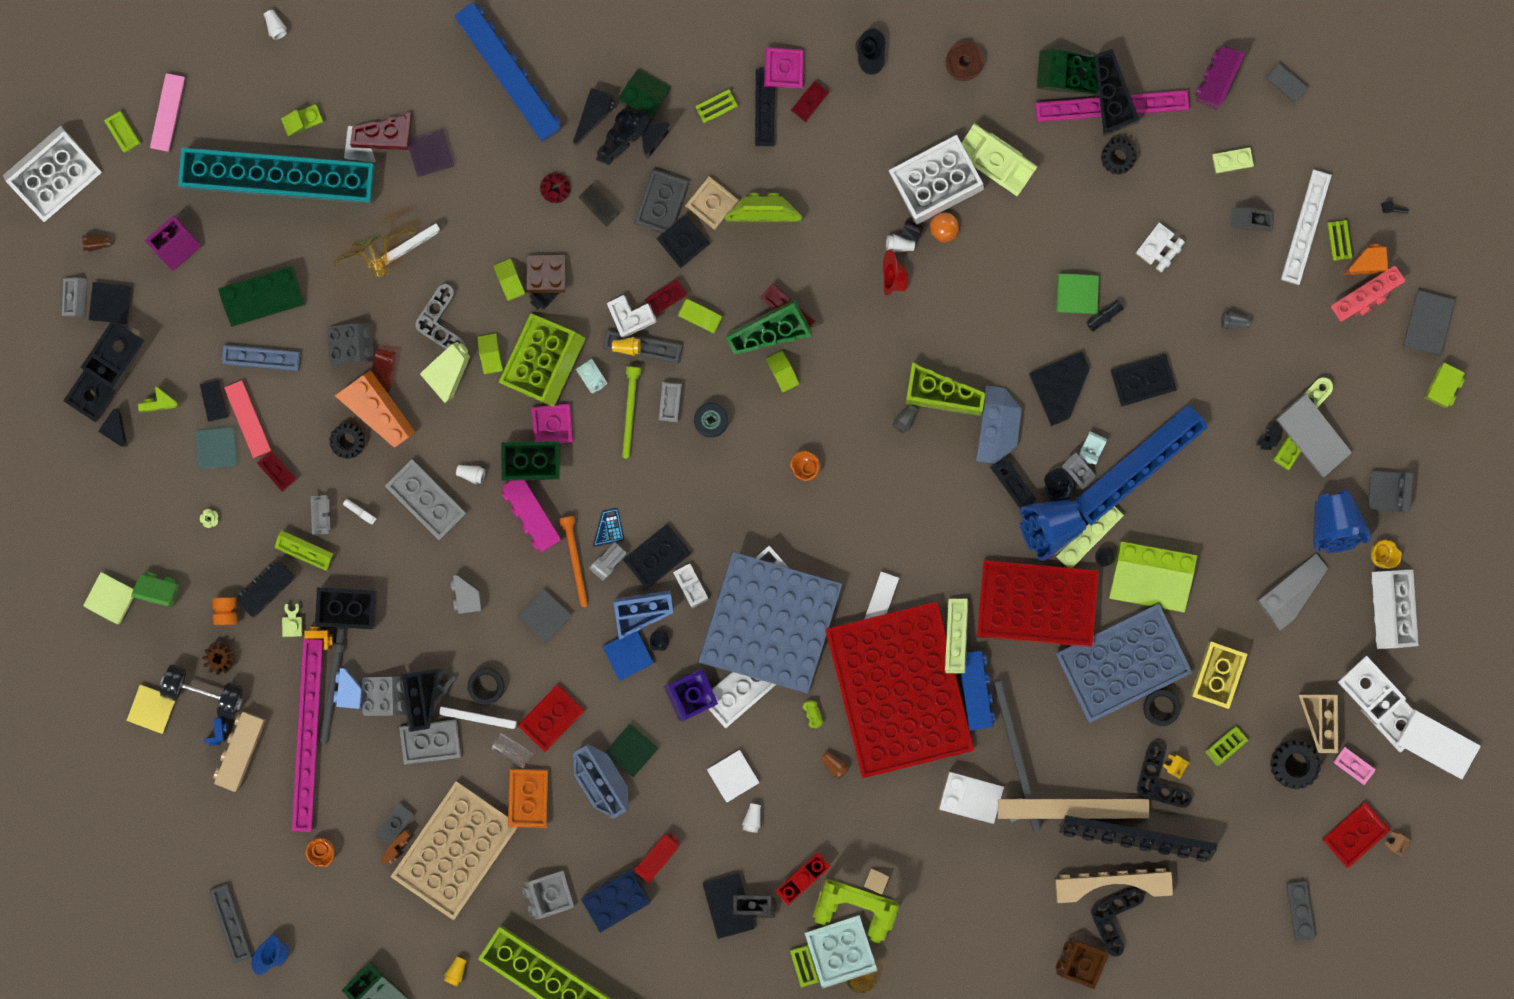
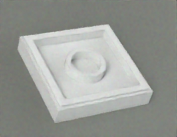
M740 750L707 769L726 803L759 783Z

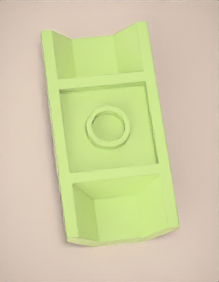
M975 123L961 143L976 169L1016 196L1019 195L1038 167L1023 157V154L993 133H988Z

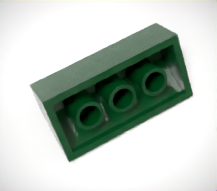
M292 266L218 288L231 327L305 305L296 272Z

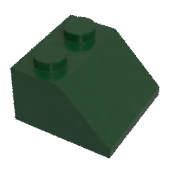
M637 69L626 84L618 100L635 112L646 115L652 121L671 87Z

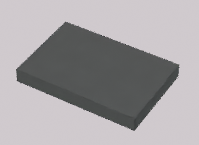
M652 169L634 224L660 233L666 231L676 221L689 181Z
M1417 290L1403 346L1441 356L1455 300Z

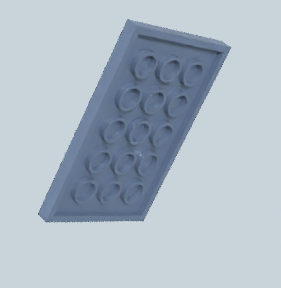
M1159 604L1093 635L1092 647L1070 646L1055 654L1088 723L1192 674L1191 668Z

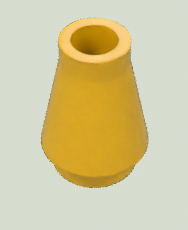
M636 337L613 340L612 351L635 356L641 352V341L636 339Z
M456 956L455 961L444 974V981L458 987L459 983H462L467 961Z

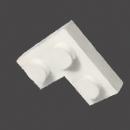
M624 295L607 303L622 338L657 322L649 304L632 311Z

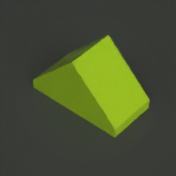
M511 258L493 266L508 301L526 294Z
M497 334L477 337L484 375L503 371Z
M783 351L765 359L782 393L799 385L798 379Z

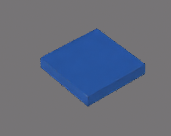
M638 631L602 646L619 681L654 664Z

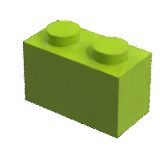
M1441 363L1424 398L1443 408H1447L1449 405L1452 406L1457 397L1454 395L1457 388L1460 389L1465 381V378H1463L1465 373L1446 363Z

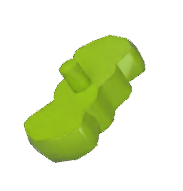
M814 700L806 701L803 709L807 711V718L810 720L809 727L819 728L823 724V719L817 707V702Z

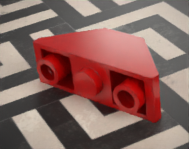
M817 852L798 868L775 892L789 906L831 866Z

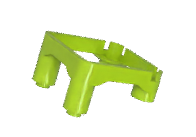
M825 878L812 917L815 918L814 922L826 925V922H831L833 913L837 912L838 906L841 903H849L873 911L874 914L867 935L870 936L869 940L880 943L881 940H886L888 930L892 931L900 906L898 902Z

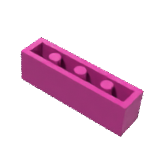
M525 480L510 481L502 486L504 490L501 492L506 502L510 500L513 507L511 510L516 518L520 517L523 521L521 527L526 535L531 534L534 539L531 543L536 551L540 549L543 553L562 541Z

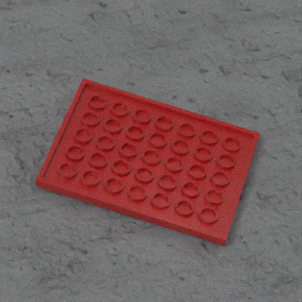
M937 601L825 629L862 779L974 751L956 674L946 673L947 638Z

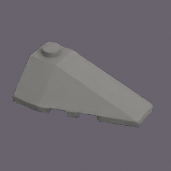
M1315 554L1256 600L1279 631L1297 617L1328 568L1320 557Z

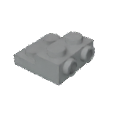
M564 871L524 882L525 887L522 888L524 897L529 899L530 906H528V912L531 917L534 916L535 920L574 908Z

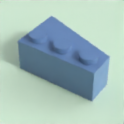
M671 590L616 598L613 602L619 640L674 613Z

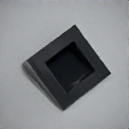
M906 220L900 235L918 242L924 227Z

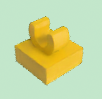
M1169 755L1168 758L1173 762L1170 766L1164 764L1163 767L1168 770V773L1180 779L1189 762L1177 755L1175 757Z

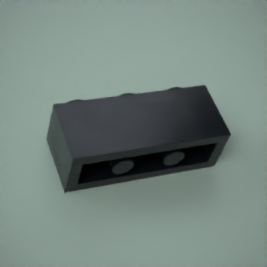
M281 561L271 562L265 568L267 572L263 576L259 574L252 581L253 585L249 589L244 588L238 594L239 599L237 602L252 618H255L296 578Z

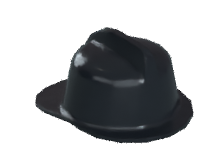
M868 29L856 41L855 50L858 54V64L861 70L866 74L875 75L884 66L885 37L880 30Z

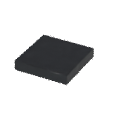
M686 214L656 238L680 268L710 245Z
M93 282L88 320L110 323L113 319L119 324L128 325L132 286Z

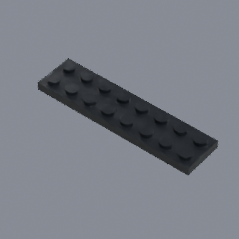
M1068 815L1064 816L1059 828V833H1063L1067 837L1080 836L1088 841L1096 839L1101 840L1104 844L1118 843L1125 848L1134 846L1139 847L1142 851L1155 850L1163 855L1177 854L1179 858L1193 857L1200 862L1210 861L1217 851L1218 844Z

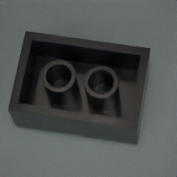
M317 588L315 626L375 629L377 591Z

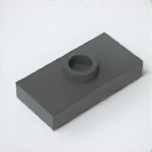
M399 803L376 831V834L390 845L415 814Z

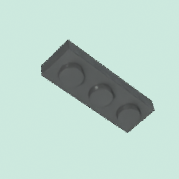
M1306 881L1286 884L1295 941L1315 939Z

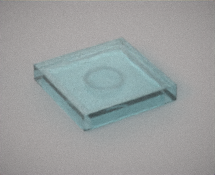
M234 427L195 431L199 470L238 466Z

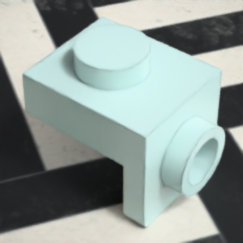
M592 359L576 369L592 394L607 385L605 378Z
M1090 431L1080 449L1079 456L1085 463L1096 465L1107 439Z

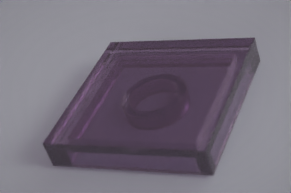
M443 129L409 139L408 147L417 177L454 167Z

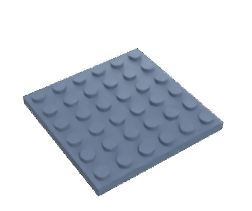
M732 551L698 662L808 693L826 638L825 629L829 628L842 583Z

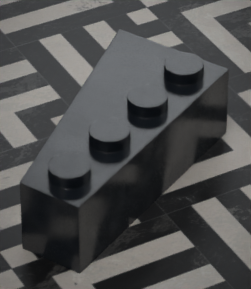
M1113 48L1096 54L1095 64L1103 134L1106 136L1140 122Z

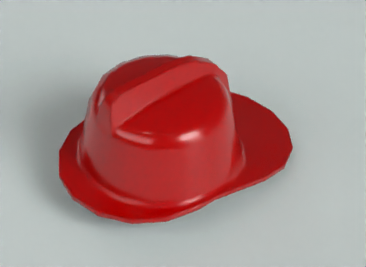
M892 250L886 251L883 259L884 294L890 295L893 291H906L908 284L907 270L903 265L897 263L896 255Z

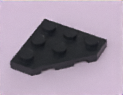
M622 109L616 115L614 126L607 132V139L599 148L596 160L610 165L614 161L613 156L616 154L621 155L630 146L629 142L634 138L637 140L643 134L650 118L644 114Z
M1082 351L1029 373L1050 426L1068 420L1071 416L1090 369Z

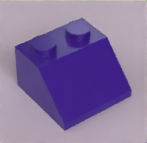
M703 669L663 686L679 721L687 720L718 705Z

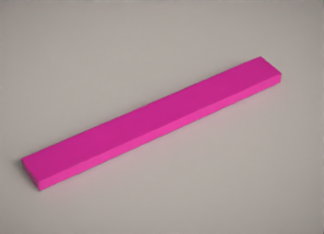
M1188 90L1130 95L1137 114L1189 110ZM1099 97L1035 103L1037 122L1102 117Z

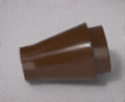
M88 233L82 236L83 251L92 252L110 247L109 236Z

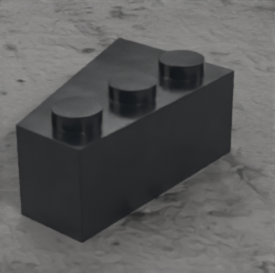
M440 669L400 675L408 732L430 729Z

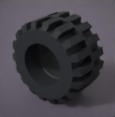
M1297 740L1284 742L1280 747H1277L1275 753L1271 756L1272 762H1270V766H1272L1271 772L1274 774L1276 781L1292 789H1304L1308 785H1312L1313 781L1319 777L1318 773L1321 772V759L1318 757V752L1314 750L1315 748L1308 743ZM1293 753L1301 754L1306 760L1305 771L1299 776L1288 774L1285 768L1286 759Z

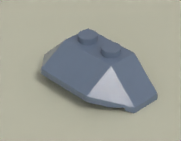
M985 386V399L976 462L995 464L1017 447L1022 408L1005 388Z
M589 744L574 752V777L593 808L609 815L612 819L628 811V786L609 755Z

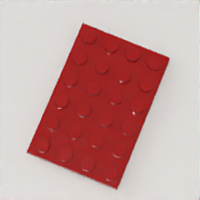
M983 560L977 637L1092 647L1098 570Z

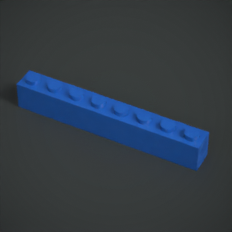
M471 3L454 15L456 20L542 143L561 131L559 125L562 123L556 114L553 116L548 110L551 107L545 99L541 100L537 94L540 92L535 84H529L527 81L529 76L523 67L521 69L518 68L516 65L518 60L514 54L506 51L504 47L507 44L501 36L497 38L494 33L496 28L491 21L486 22L483 18L485 13L480 5L475 6L474 3Z
M1190 405L1186 406L1075 500L1079 505L1080 516L1092 526L1206 430L1208 426L1203 418Z

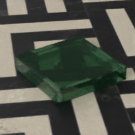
M629 724L605 753L634 778L659 748L632 724Z

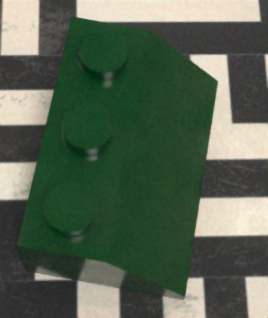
M559 441L501 442L502 481L560 480Z

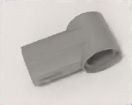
M614 542L603 556H600L590 566L589 570L601 581H604L627 553Z

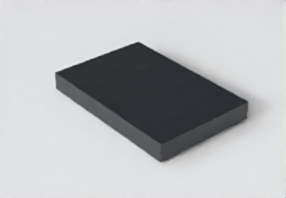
M1166 354L1110 370L1121 407L1177 391Z
M666 524L625 557L623 561L647 590L691 555V552L670 526Z
M740 873L702 883L718 939L755 929L752 917L733 915V895H745Z

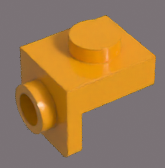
M309 627V631H305V638H324V650H330V646H333V634H330V630L321 631V627Z

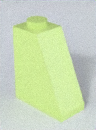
M458 342L449 346L420 373L444 403L454 397L470 358L467 348Z

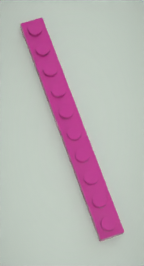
M303 639L292 831L312 832L323 655V640Z

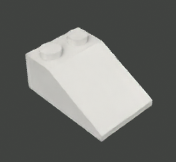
M948 771L938 809L994 824L998 811V799H1001L1004 787Z

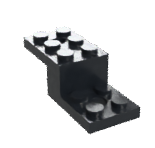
M112 319L80 367L83 369V372L63 401L92 421L97 422L128 376L125 371L145 343V340ZM116 341L123 343V349L120 352H116L113 349ZM90 390L95 393L93 401H87L85 398V394Z

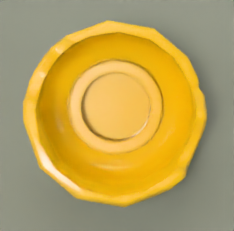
M1380 540L1371 548V560L1379 568L1392 569L1401 562L1402 552L1397 549L1396 543L1392 541Z

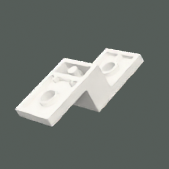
M1365 656L1338 683L1361 707L1360 711L1401 753L1405 748L1396 744L1402 731L1396 728V722L1403 720L1407 724L1414 710L1405 702L1406 698ZM1365 677L1370 680V686L1367 689H1363L1360 685L1361 679Z

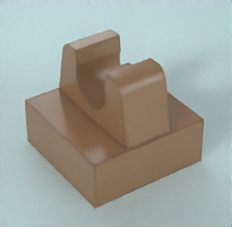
M1392 832L1390 835L1395 838L1394 843L1390 844L1386 841L1385 845L1393 853L1402 857L1411 840L1400 833Z

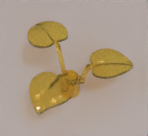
M412 228L395 231L385 237L380 234L355 241L351 245L368 247L372 259L369 261L363 252L365 249H358L338 256L334 259L333 264L336 266L340 260L351 256H362L369 269L371 268L374 278L389 274L386 263H388L387 242L400 234H416V231ZM380 237H383V259L381 256H375L371 243Z

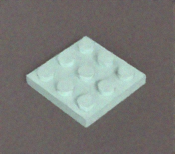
M860 915L805 933L822 989L877 971Z

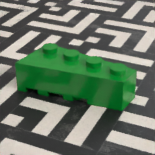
M793 299L728 332L726 340L736 355L762 347H770L779 343L812 337L813 331L796 300Z

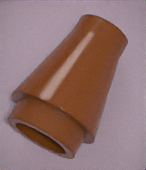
M826 752L820 759L831 775L838 780L849 769L846 766L847 763L829 752Z

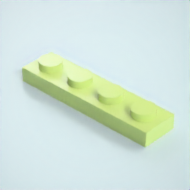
M1114 506L1092 526L1088 524L1082 535L1067 545L1056 557L1067 568H1073L1124 515Z
M949 599L946 673H965L968 599Z

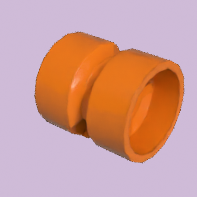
M237 597L212 598V609L215 610V613L212 614L213 625L238 624V616L234 612L237 609Z

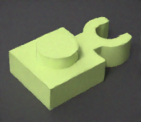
M285 604L284 609L288 617L282 618V637L303 636L302 617H297V613L300 610L299 604H295L296 608L294 611H290L289 604Z

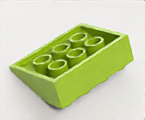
M530 313L499 383L554 407L586 338L570 329Z
M1119 542L1109 599L1152 607L1159 604L1163 609L1185 612L1197 555Z

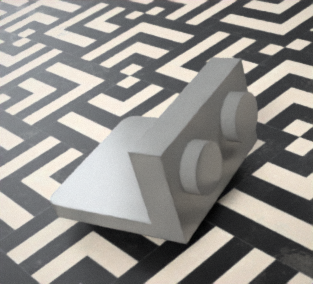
M400 676L364 677L362 679V713L364 716L406 715Z

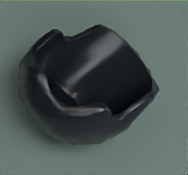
M1060 468L1051 470L1045 475V491L1048 497L1053 501L1069 499L1074 489L1072 477L1064 469Z

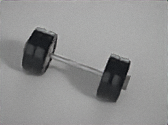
M173 664L168 667L166 674L162 676L160 685H162L160 697L176 701L181 689L185 688L219 699L217 715L231 720L234 718L237 710L241 708L243 701L241 699L243 687L227 683L221 696L185 685L186 669Z

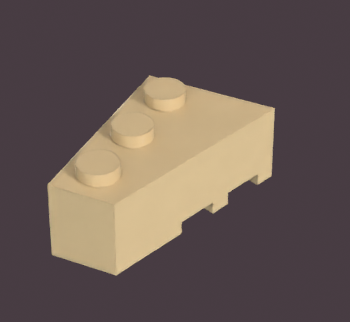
M1299 694L1318 753H1338V694Z

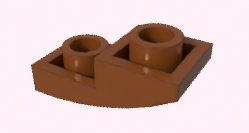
M408 829L389 845L381 859L382 865L386 862L390 865L398 859L396 855L400 852L396 846L399 845L401 848L410 842L408 838L412 835Z

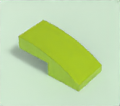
M686 298L677 315L711 333H715L723 317Z

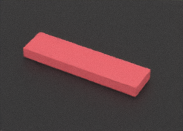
M241 380L224 387L252 457L257 458L269 453L271 448L244 382Z

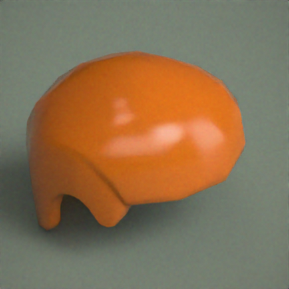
M939 213L933 216L930 222V232L939 242L949 243L957 238L960 232L959 223L952 214Z
M801 451L792 457L790 467L795 477L802 481H810L819 475L821 464L815 454Z
M315 838L307 845L305 854L307 860L315 867H327L333 862L335 849L329 840Z

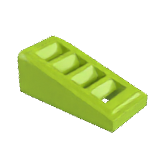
M1235 726L1207 749L1205 753L1216 766H1219L1249 740ZM1232 734H1234L1240 741L1239 744L1231 736ZM1226 739H1228V740L1230 741V743L1234 746L1233 749H1232L1231 746L1226 742ZM1220 744H1222L1223 747L1228 751L1227 754H1226V753L1224 752V750L1219 746Z

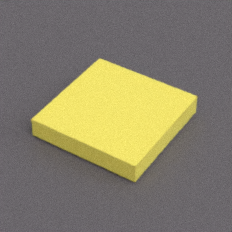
M140 685L126 721L164 734L176 701L160 697V691Z

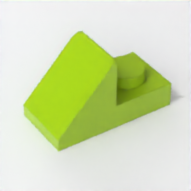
M316 104L300 111L296 109L281 118L288 137L324 123Z
M155 386L157 401H154V398L144 399L143 403L138 404L139 412L180 407L177 401L157 386Z

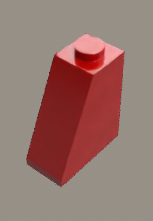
M665 833L634 871L649 883L680 847L678 844L679 840L670 833L668 836Z

